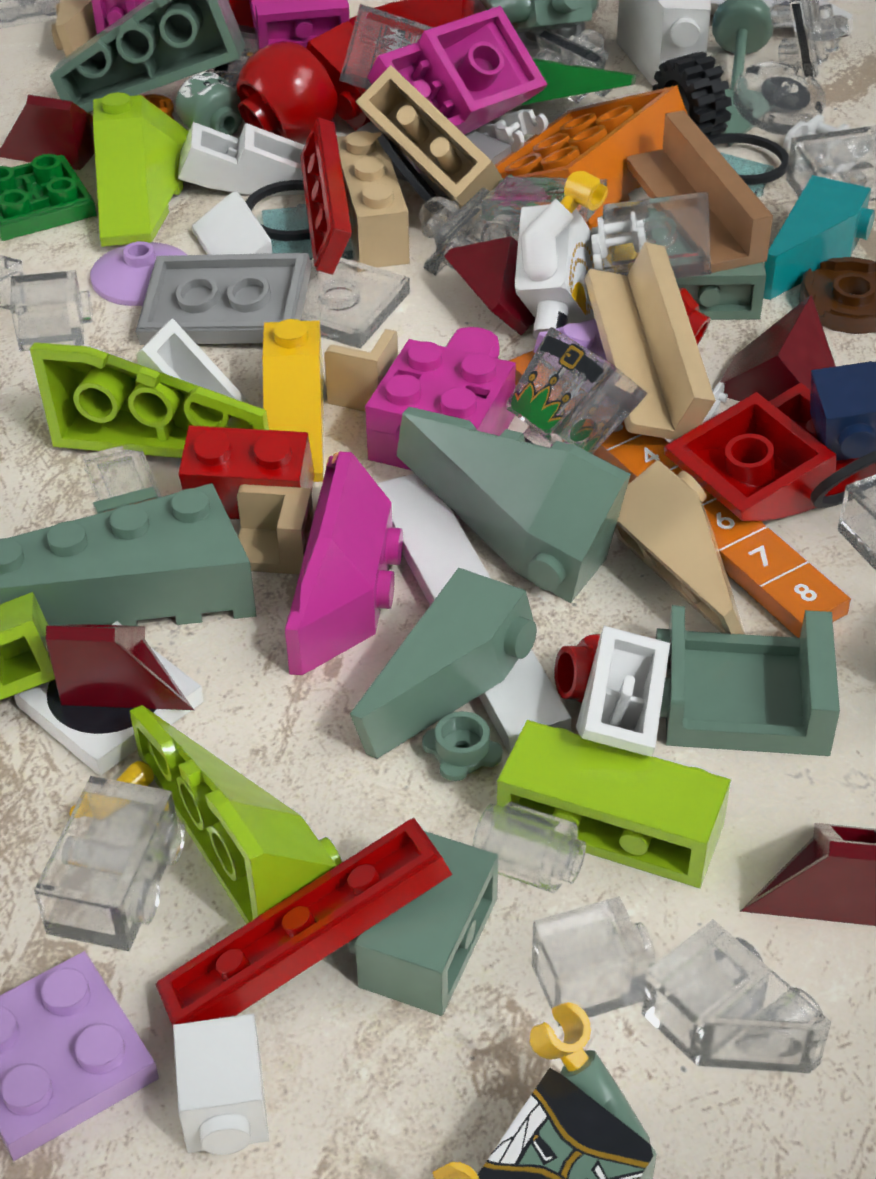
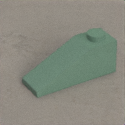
M458 567L350 713L367 755L378 759L438 722L444 716L454 712L504 681L518 659H523L529 654L536 639L537 627L533 620L526 590Z

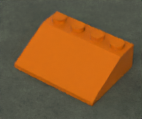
M677 85L570 109L550 123L543 133L532 136L524 143L521 149L515 152L512 151L495 166L503 179L508 175L517 178H531L522 180L546 191L549 188H564L565 185L562 184H565L566 180L561 179H568L576 171H585L599 178L600 183L608 188V195L597 210H589V219L585 222L591 230L598 226L597 217H601L608 210L618 208L630 200L629 193L641 187L626 167L627 157L662 150L665 114L682 110L687 113ZM533 181H543V182H549V183L533 182ZM537 184H547V185H546V186H538ZM499 189L490 199H498ZM557 194V196H561V198L565 197L564 194ZM488 200L483 206L498 211V200Z

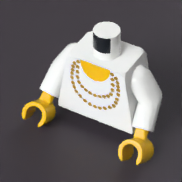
M585 171L573 172L568 177L564 187L565 197L560 202L555 198L549 205L528 206L521 209L515 290L516 294L535 317L533 337L536 340L540 332L564 327L569 323L592 320L594 316L584 281L588 270L595 269L591 240L593 233L576 208L580 204L591 211L597 210L605 201L608 195V188L600 183L599 178ZM634 244L614 246L610 254V264L605 266L607 257L602 259L603 271L628 275L639 252L634 250Z

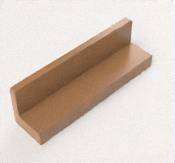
M684 110L666 113L662 150L628 156L627 169L706 272L715 273L766 262L773 220L771 212Z

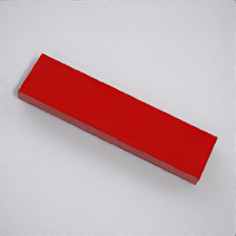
M318 117L305 143L300 160L314 266L317 271L333 275L352 235L335 122Z
M415 818L409 819L157 981L155 985L172 1026L236 1016L453 875L443 857Z

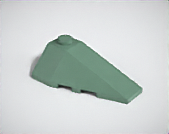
M408 407L402 413L396 456L517 574L533 582L539 588L572 603L607 559L631 474L573 444L556 441L549 448L525 442L524 433L505 429L498 436L477 431L471 421L413 407Z

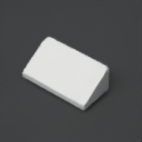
M238 191L227 195L192 225L193 233L207 255L272 253L270 237Z

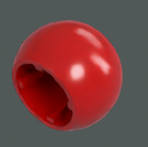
M281 41L271 43L257 50L247 59L238 76L236 84L237 93L241 99V102L238 104V110L243 121L252 126L305 145L315 120L319 117L332 121L336 114L338 97L328 73L318 59L299 43Z

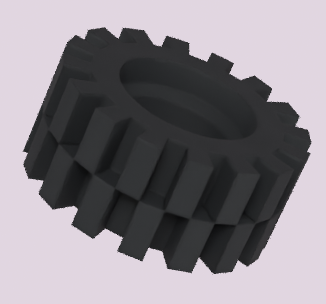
M701 51L661 63L658 66L660 71H656L654 79L658 84L653 85V91L677 85L688 116L707 138L726 131L728 126L725 122L731 119V113L726 107L732 106L731 97H727L725 94V90L730 89L728 81L722 82L720 78L724 73L721 66L714 67L716 59L712 56H707L706 52Z

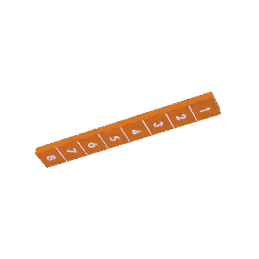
M534 350L509 360L516 363L515 384L521 390L529 383L528 376L533 371L538 373L533 381L536 392L548 385L549 379L558 373L557 369L535 354ZM559 372V380L552 386L549 402L561 400L565 393H571L569 401L576 400V406L570 410L572 421L586 414L590 405L597 404V410L593 415L589 416L586 430L598 429L599 425L605 421L609 425L603 433L598 434L592 444L595 448L591 453L630 473L628 484L657 459L676 475L683 471L665 456L664 446L669 444L668 441L660 437L628 432L625 428L620 406L618 408L617 406L607 408ZM568 402L561 405L556 414L557 416L562 415L567 410ZM702 487L707 497L702 504L711 523L726 574L797 638H800L805 610L832 612L833 622L848 614L851 601L848 595L761 521L740 520Z

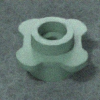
M466 711L450 713L439 720L435 729L428 730L422 739L424 751L435 755L440 763L441 776L450 781L463 780L467 774L475 772L479 767H494L502 760L503 750L501 745L490 741V729L487 722L475 713Z

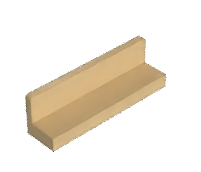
M645 242L628 275L589 269L584 281L611 378L625 386L628 390H631L639 399L629 412L623 408L622 404H619L626 430L630 433L676 440L701 425L716 400L665 246Z

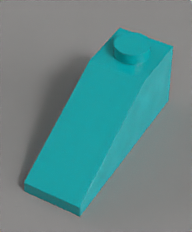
M815 175L811 176L768 250L767 261L764 265L766 271L764 299L771 300L801 284L804 273L810 268L812 272L818 270L820 262L831 258L850 257L859 239H868L875 218V210L868 209L871 188Z

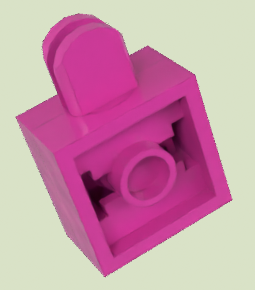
M466 327L457 329L446 347L439 346L433 342L408 339L365 405L368 460L411 470L396 456L402 413L408 407L469 420L476 427L477 431L498 436L505 429H508L515 417V410L511 407V401L515 394L516 363L498 358L500 352L498 337L491 331L483 328Z

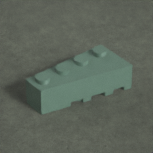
M145 0L63 58L54 68L50 77L61 100L72 101L85 111L91 112L93 111V99L103 98L107 94L121 92L129 96H136L240 59L246 44L228 0Z
M213 483L184 489L174 494L133 505L121 506L114 510L0 539V604L33 592L48 625H112L118 621L121 625L138 626V620L174 616L176 624L183 625L202 623V613L233 610L234 619L257 617L250 561Z

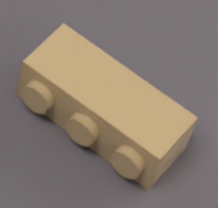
M391 65L356 101L370 121L470 218L488 201L485 199H490L499 189V181L503 177L494 163Z
M355 131L347 136L337 137L352 230L350 238L360 270L410 264L408 209L391 159L377 140L382 135L381 132Z

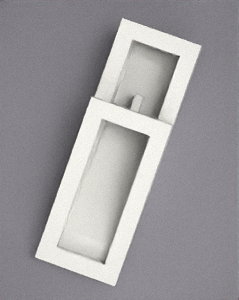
M193 122L180 152L178 179L211 189L227 192L238 191L239 194L251 195L256 190L272 183L303 180L300 155L305 145L245 123L238 139ZM290 190L278 192L269 196L302 195L305 194V191Z

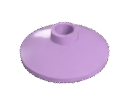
M133 242L115 248L101 256L93 265L90 274L92 287L100 297L109 302L125 306H143L156 256L187 254L177 247L157 242Z

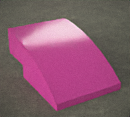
M501 6L426 30L417 43L378 55L367 76L372 85L391 65L464 135L521 105L543 91L548 85Z

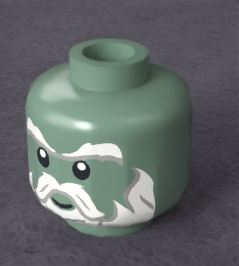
M201 72L193 75L183 83L178 91L175 101L176 113L189 130L192 123L195 122L231 136L237 131L243 120L238 110V104L241 102L237 91L223 77L214 72Z

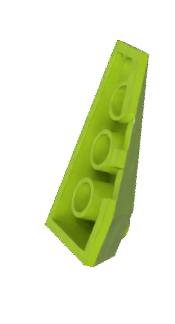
M121 92L110 93L103 98L93 99V130L101 247L127 245L133 242L150 243L154 240L169 214L168 203L172 196L180 195L184 188L183 180L178 179L180 152L189 131L141 95L129 96Z
M143 705L130 710L140 759L153 769L156 784L246 924L342 863L341 857L333 843L327 837L318 840L300 814Z

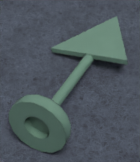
M726 0L718 6L713 15L712 33L715 41L724 50L734 54L730 89L725 90L726 96L731 97L732 106L726 107L731 113V119L725 122L728 127L721 134H746L774 111L763 102L760 96L741 92L745 55L757 52L766 46L773 35L774 16L771 8L762 0Z

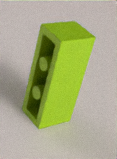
M527 720L497 780V825L701 889L724 826L731 779L711 774L701 768L687 767L657 757H650L582 739L580 735L567 729L551 727Z

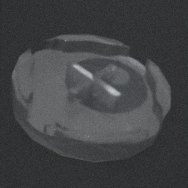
M772 61L762 62L747 67L745 74L739 75L733 90V104L739 114L753 126L769 133L786 135L800 121L807 123L816 115L823 114L826 106L825 92L812 76L808 75L806 80L797 75L799 69L792 65Z

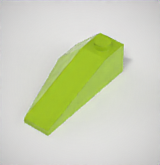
M35 342L30 347L53 447L182 458L189 426L269 430L267 412L264 409L95 348Z

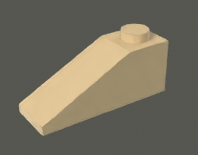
M657 459L627 486L615 528L618 539L721 633L745 634L715 535L702 504L707 498L704 490L687 472L681 471L676 475Z

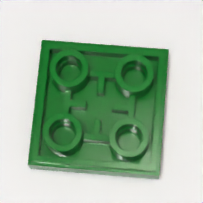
M43 154L35 157L31 163L11 168L0 166V238L2 241L97 216L94 199L64 155Z

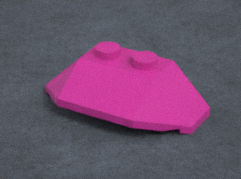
M339 451L333 456H329L327 460L326 471L292 606L285 626L290 675H304L375 635L381 609H391L395 577L394 571H389L390 565H400L403 548L402 528H393L392 502L352 452Z

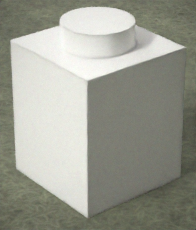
M254 1013L173 1025L178 1112L187 1152L206 1151L211 1154L226 1155L241 1151L249 1144L269 1141L261 1055Z

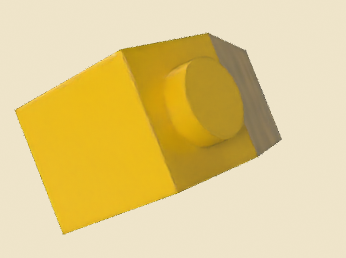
M286 319L280 322H264L262 355L263 409L267 412L269 430L308 432L315 474L314 482H323L324 372L320 320L301 321Z

